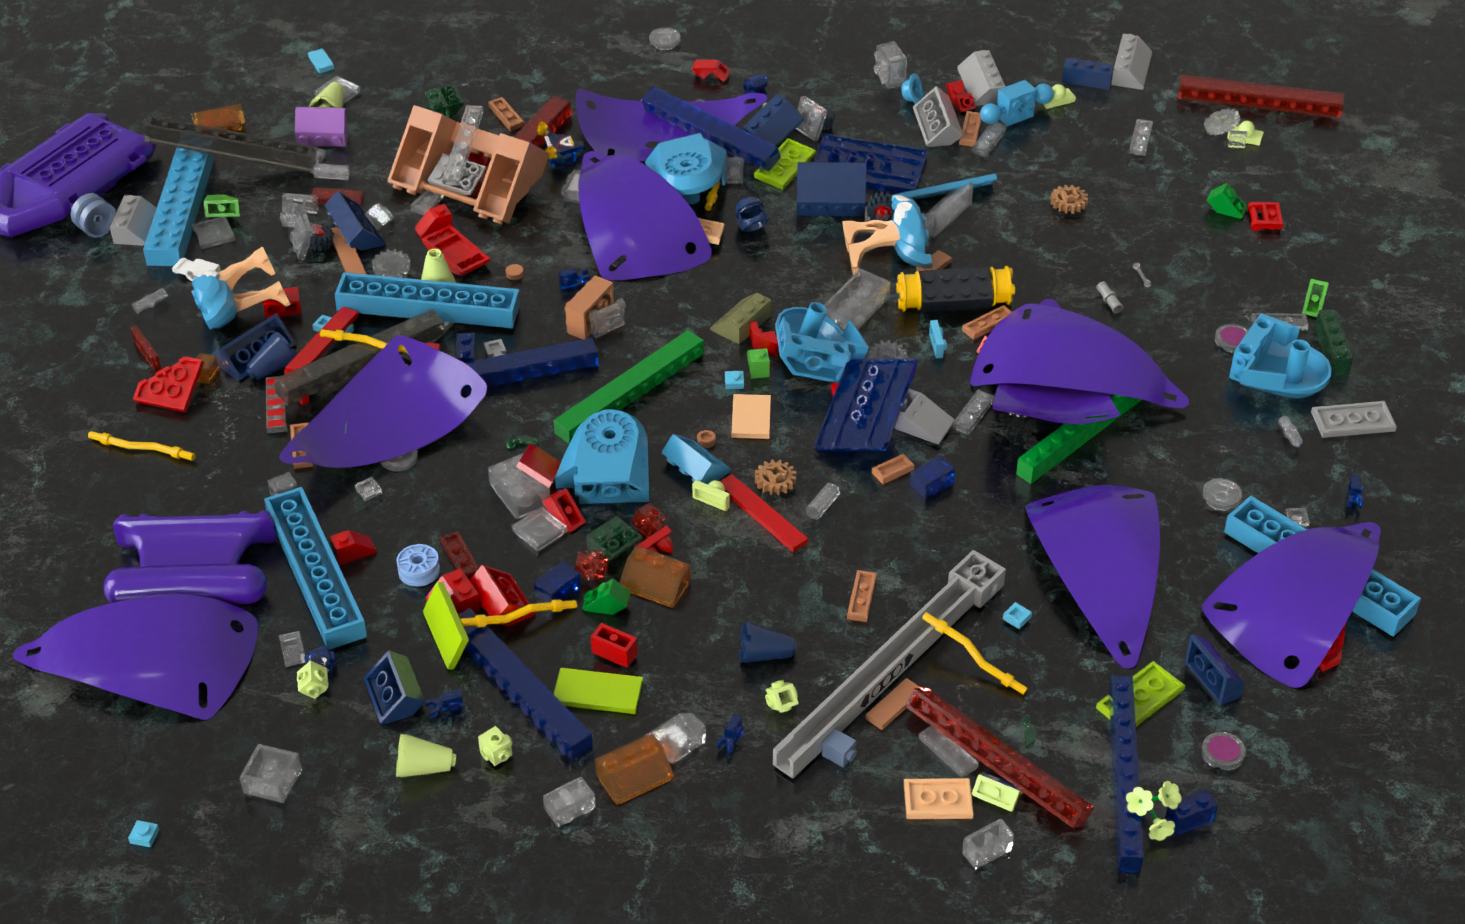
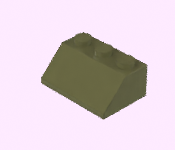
M759 293L742 299L712 325L710 330L740 344L749 336V322L756 321L759 327L771 316V299Z

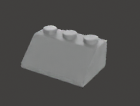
M124 195L110 226L113 243L145 245L157 208L141 196Z

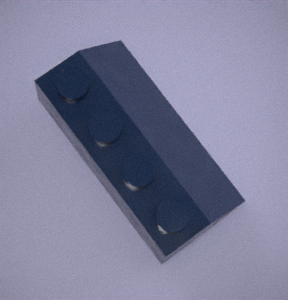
M338 190L325 204L328 210L327 214L334 219V225L340 229L339 233L346 238L348 246L362 251L386 244L361 204Z
M276 313L218 349L212 355L222 370L239 381L248 375L246 373V365L274 332L280 333L288 341L290 348L296 342Z

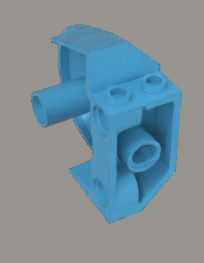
M701 133L659 143L645 161V165L664 178L680 195H683L688 204L699 202L700 192L713 187L720 178L723 185H725L727 179V151L706 138L704 139Z
M817 302L811 303L809 308L792 307L784 309L777 317L775 328L780 357L793 375L839 383L846 369L864 361L869 347L851 321H848L843 332L832 319L825 315L827 312L826 307Z
M1261 313L1234 351L1229 378L1239 381L1241 385L1287 398L1300 399L1310 397L1325 388L1330 381L1331 366L1329 360L1322 353L1310 347L1308 342L1297 340L1300 327Z
M614 409L602 410L590 415L577 428L555 476L556 488H575V496H579L580 504L649 502L648 440L643 425L636 417Z

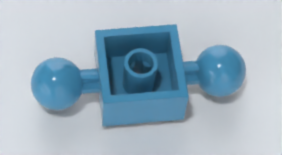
M1026 80L999 89L997 105L993 103L984 105L980 111V117L986 124H995L999 119L1006 126L1033 117L1035 102L1039 104L1049 103L1053 99L1054 91L1050 85L1045 83L1039 84L1034 88Z

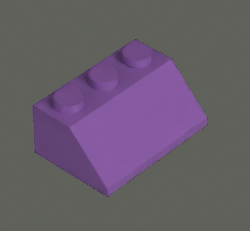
M296 107L295 136L297 146L346 147L349 131L345 108Z

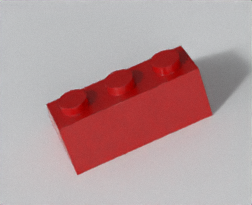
M482 565L470 579L471 584L479 594L481 607L487 611L489 616L506 615L530 604L510 573ZM531 612L508 623L499 624L508 627L533 617L536 612Z

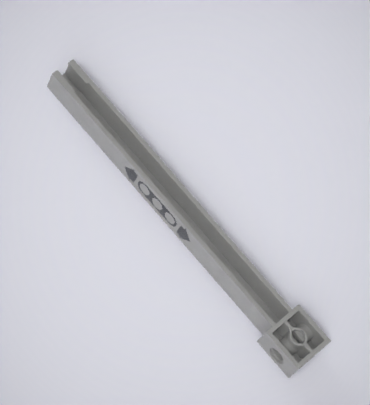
M972 550L949 572L948 584L773 749V765L791 778H794L822 751V742L834 728L842 732L942 635L935 630L933 625L922 619L926 612L939 620L943 619L951 627L973 604L981 608L1004 586L1006 569Z

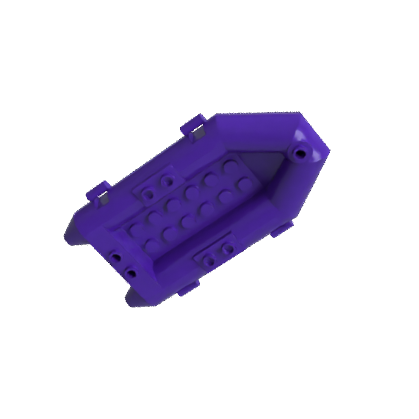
M87 113L73 123L65 124L55 131V135L13 163H7L0 168V234L14 237L65 219L71 214V208L79 197L88 193L101 196L117 185L116 182L150 159L158 143L157 136L154 134H137L109 122V118L105 113Z

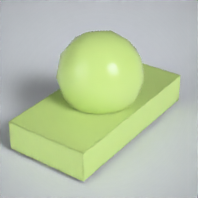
M1056 84L1052 87L1054 91L1053 99L1043 105L1046 109L1075 102L1076 97L1068 88L1065 89L1061 84Z
M1244 121L1239 126L1231 125L1227 139L1260 146L1263 131L1255 130L1252 122Z
M695 480L692 484L694 499L724 511L729 509L730 494L725 492L723 483L714 480L707 485Z

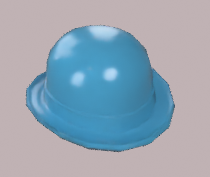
M915 73L901 87L902 96L906 101L916 104L924 97L920 77Z

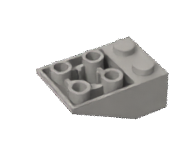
M443 153L428 178V182L431 185L461 195H471L486 170V166Z
M904 387L888 410V427L938 445L955 422V419L925 395Z

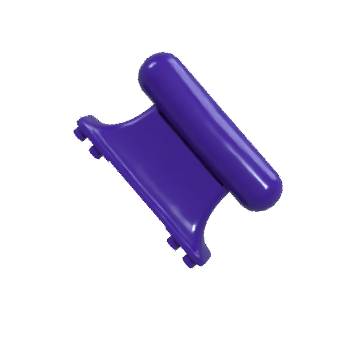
M263 510L257 514L241 511L239 514L156 517L149 516L148 514L130 517L129 515L122 514L113 523L118 544L124 548H137L140 567H121L112 570L107 575L103 583V589L109 603L151 596L193 595L217 599L232 605H245L259 601L266 592L267 579L264 572L258 566L239 564V561L249 546L271 544L276 540L277 533L274 520L268 511Z

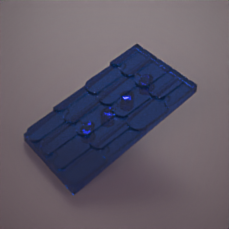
M824 134L813 162L866 163V187L903 193L916 189L928 150Z
M916 358L850 359V362H847L813 449L823 452L885 451L888 447L892 431L895 429L902 404L905 402L909 385L912 383L918 360Z

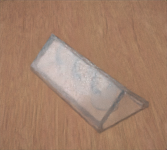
M972 182L949 192L925 214V229L928 230L930 237L935 238L972 204Z

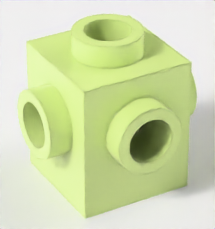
M309 661L297 672L298 692L314 699L325 692L329 684L327 668Z
M784 680L772 683V687L766 689V702L774 710L786 712L792 709L791 706L799 704L797 700L798 694L792 683H784Z
M496 726L478 737L479 749L483 758L486 761L489 760L494 766L512 756L511 745L513 743L511 738L507 734L504 735Z

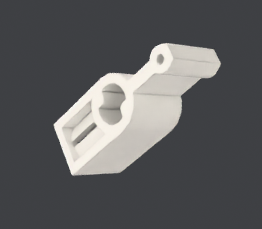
M181 258L172 268L174 273L184 274L191 281L201 272L215 270L218 273L221 271L218 264L201 259H196L193 262L186 258Z

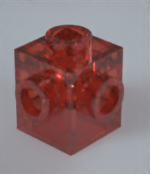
M647 503L637 510L631 524L649 538L664 528L663 523L666 516L651 503Z
M596 550L581 551L578 553L574 571L583 574L585 579L594 581L596 578H602L606 574L609 558L602 556V553Z

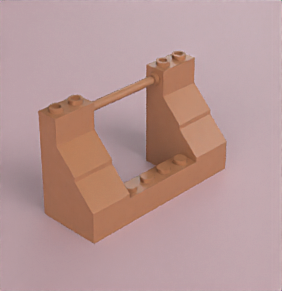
M414 105L387 182L393 184V188L401 191L402 188H405L407 193L416 195V193L423 194L424 190H428L473 205V211L479 213L478 216L488 220V217H491L493 222L503 224V222L510 223L516 204L543 175L550 153L530 142L502 133L500 135L492 134L458 123L443 114ZM456 147L463 150L466 147L472 153L479 155L482 152L485 157L491 159L477 199L427 183L429 176L443 153L449 155Z

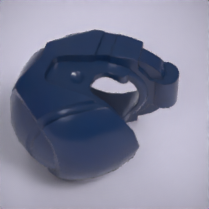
M746 197L740 200L735 207V215L742 231H756L770 221L768 213H765L763 209V203L756 197Z

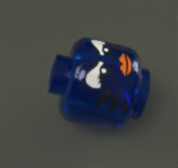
M326 646L310 649L307 651V656H304L305 664L312 661L327 668V672L332 671V663H336L333 650L329 651Z

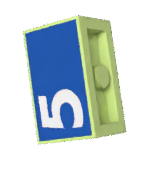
M982 773L978 775L971 795L1012 812L1015 809L1019 795L1024 793L1025 789L990 774Z

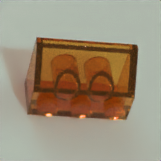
M241 104L192 113L193 126L196 135H200V137L208 136L210 132L224 133L226 129L233 128V130H239L243 128L242 126H245Z
M636 546L627 558L620 584L632 594L673 608L691 581L690 564Z
M653 733L595 759L596 776L616 805L674 779V774L665 751Z

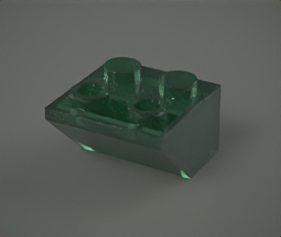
M455 84L424 91L426 109L443 114L450 119L464 106V102Z
M615 516L586 535L587 552L600 562L613 560L643 540V536L618 516Z

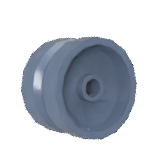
M88 193L75 201L71 208L70 216L72 222L77 227L82 229L87 235L96 238L102 237L110 231L116 210L99 195Z

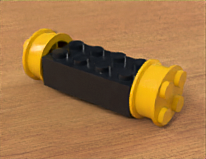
M1005 266L1004 269L975 267L924 270L904 275L901 272L898 275V283H896V291L900 297L898 299V308L902 309V311L908 308H917L920 312L985 309L995 306L996 303L1010 305L1013 301L1012 295L1015 294V285L1011 284L1013 270Z

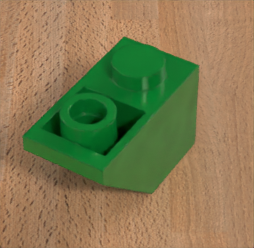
M1228 183L1211 190L1207 198L1213 209L1220 214L1240 219L1243 218L1247 209L1244 201L1239 198L1235 190Z
M611 579L585 594L582 609L588 612L614 615L627 607L631 592L615 579Z

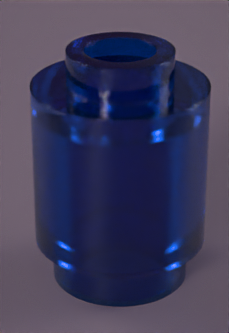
M760 74L744 80L743 89L748 94L764 90L768 85L767 79L764 75Z

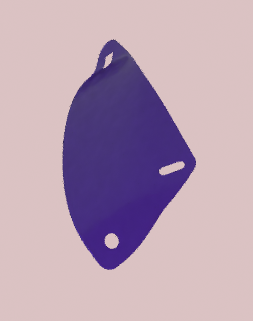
M584 89L576 91V110L579 124L590 146L596 152L608 156V149H614V155L627 156L637 161H646L655 148L645 146L646 143L651 141L662 143L701 133L704 139L706 138L713 142L731 130L744 116L767 101V96L762 93H749L735 98L715 101L652 102L610 98ZM756 98V103L744 104L746 100ZM587 101H592V102H594L595 105H596V108H595V109H590V108L586 105V102H587Z
M595 151L584 154L578 180L580 208L587 237L603 279L629 280L672 274L694 268L709 260L711 247L699 219L686 200L664 178L646 165L627 156H605ZM593 157H596V158L599 159L600 161L597 162V163H594V162H592V161L589 160V159H591V158H593ZM688 242H693L696 245L694 254L686 252L685 246ZM621 255H626V261L616 270L610 272L609 266Z
M1045 299L1040 303V305L1061 308L1052 299ZM999 383L993 401L994 410L1065 424L1092 423L1120 416L1107 393L1061 387ZM1109 415L1108 417L1086 419V417Z
M1025 304L1010 313L996 325L979 352L970 378V383L973 386L999 383L1032 384L1127 396L1172 408H1184L1189 404L1188 397L1165 376L1154 360L1132 340L1089 317L1065 309L1040 304ZM1031 309L1030 317L1023 319L1024 311ZM988 364H993V370L985 374L983 372L984 367ZM1163 393L1177 395L1176 401L1164 398Z
M402 335L395 336L305 428L293 437L281 452L279 458L282 462L288 464L308 462L323 467L346 468L368 465L398 457L441 438L461 424L484 398L487 385L471 367L462 361L415 339ZM399 345L405 347L412 359L410 366H407L398 352ZM465 385H470L472 388L471 394L467 398H463L461 396V389ZM303 451L306 455L293 457L291 452Z
M1097 485L1068 491L1029 503L1025 508L1030 521L1068 590L1117 663L1124 668H1133L1138 662L1157 582L1160 554V525L1155 495L1152 492L1131 487ZM1134 494L1145 495L1144 498L1125 499L1122 497L1123 495ZM1054 501V503L1050 505L1041 506L1045 502ZM1124 641L1131 654L1123 656L1118 643Z
M1365 522L1346 527L1313 528L1288 536L1258 553L1232 573L1205 600L1202 610L1213 626L1258 669L1290 687H1302L1314 674L1354 609L1373 569L1379 550L1381 529L1373 522ZM1364 529L1371 531L1369 537L1361 535ZM1217 602L1237 605L1238 608L1231 612L1214 609L1213 605ZM1295 655L1299 658V665L1295 669H1288L1284 666V660L1287 656Z
M163 595L135 598L98 606L70 616L51 627L37 640L18 647L13 653V658L20 663L43 672L80 681L129 698L207 720L213 717L226 702L249 665L256 646L258 622L251 613L232 604L208 597ZM232 620L239 621L243 625V632L238 633L231 628L230 622ZM41 647V651L38 654L27 656V650ZM201 682L207 685L208 705L206 708L199 706L198 686Z

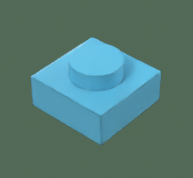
M725 371V389H744L743 371Z
M1015 602L1003 614V620L1020 629L1031 618L1032 612Z
M137 820L128 837L131 844L151 847L159 831L158 824Z

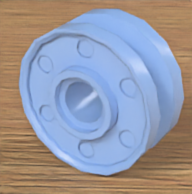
M416 544L404 548L398 554L396 559L398 573L403 583L419 587L428 585L438 578L440 573L439 558L434 548L424 544Z

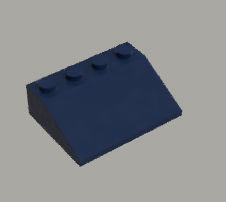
M798 162L797 216L865 217L866 163Z

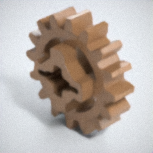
M1064 185L1063 188L1058 186V190L1053 189V193H1051V205H1054V209L1059 208V212L1065 211L1066 214L1068 211H1071L1072 214H1074V211L1081 212V209H1085V206H1087L1088 194H1085V190H1080V187H1074L1073 185L1070 187Z
M773 459L771 463L765 461L764 466L759 465L758 470H755V484H757L758 489L763 488V493L770 491V495L774 492L780 495L782 491L787 493L788 489L792 490L793 485H796V471H794L793 466L788 467V462L782 464L781 460L776 463Z

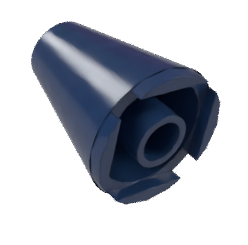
M274 332L246 365V373L251 379L256 378L259 380L285 368L297 355L294 349H290L288 341L280 333Z
M745 621L742 626L740 635L742 649H739L740 662L750 663L791 658L797 652V641H794L792 636L752 622Z

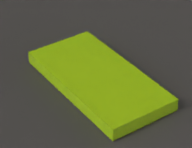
M787 138L754 173V178L783 190L796 177L798 162H810L816 155V150Z
M437 582L423 609V614L447 669H454L469 638L445 584Z
M1153 661L1098 702L1096 709L1126 733H1129L1185 689V685Z
M560 668L552 705L636 714L643 677Z

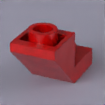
M695 60L691 69L695 75L700 76L703 80L712 72L715 77L723 82L728 78L730 69L719 60Z
M962 80L946 84L949 98L960 113L976 108L972 93L966 94Z
M756 321L749 322V337L753 348L767 349L769 355L777 357L779 346L775 331L762 333V329L758 328Z

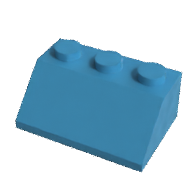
M672 434L661 452L667 457V462L674 466H679L680 472L693 477L691 479L693 482L697 480L708 485L711 481L720 480L732 470L694 440Z

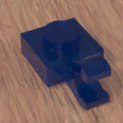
M575 268L558 271L561 289L578 286V281L587 283L591 280L587 269L576 271Z
M1351 475L1348 486V507H1351L1352 502L1358 503L1360 509L1363 506L1364 499L1360 496L1363 484L1360 483V475Z
M460 688L440 694L439 698L426 700V707H435V709L429 710V716H437L441 709L442 711L455 710L463 705V695Z
M733 715L724 728V734L717 740L718 749L726 744L728 745L727 753L732 752L734 741L736 738H740L744 731L742 716Z

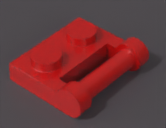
M1250 202L1247 205L1251 215V229L1253 231H1259L1260 229H1282L1283 220L1279 202ZM1258 210L1262 212L1263 220L1258 219Z

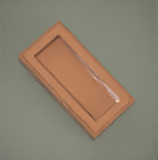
M938 250L931 255L932 267L921 268L916 266V271L941 270L952 262V257Z
M902 454L873 467L872 474L882 484H885L913 471L914 464Z

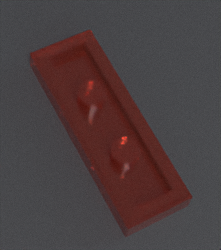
M314 187L310 196V202L326 204L338 190L361 204L364 192Z
M138 326L131 327L130 330L134 343L154 371L161 370L158 354Z
M458 531L440 537V543L456 570L461 568L466 577L471 579L479 567Z

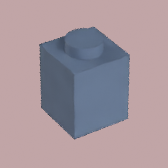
M835 728L822 742V756L841 767H844L848 762H852L857 754L856 740Z

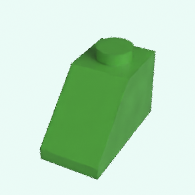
M207 195L204 199L205 217L240 216L239 199L227 195Z
M1314 279L1310 280L1302 314L1320 318L1329 283Z
M748 350L747 359L751 379L769 377L770 360L768 350Z

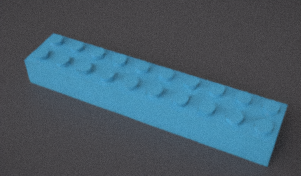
M178 143L143 248L147 266H174L181 258L185 257L214 163L211 144Z
M343 272L335 292L336 311L346 307L362 314L503 328L514 327L520 307L519 289Z
M299 487L264 498L266 511L270 512L274 520L277 538L327 650L366 638L364 619L303 488Z
M1250 496L1227 516L1224 532L1255 552L1260 553L1276 542L1307 529L1253 496ZM1372 569L1368 581L1352 611L1394 637L1416 615L1421 598Z

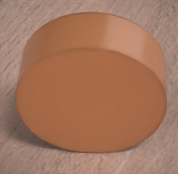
M512 264L506 268V277L510 280H519L524 275L521 265Z
M709 430L701 431L697 435V443L703 448L713 447L716 443V435Z

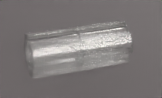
M315 163L313 168L314 178L348 180L350 177V170L347 165Z
M827 483L805 508L807 515L811 519L818 520L840 495L839 488L835 484Z

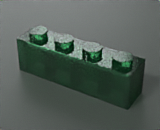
M1330 309L1319 310L1315 328L1324 355L1329 360L1331 375L1350 374L1353 355L1337 310Z

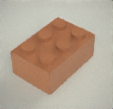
M594 276L576 293L571 301L567 302L565 311L568 334L586 340L615 310L613 282Z

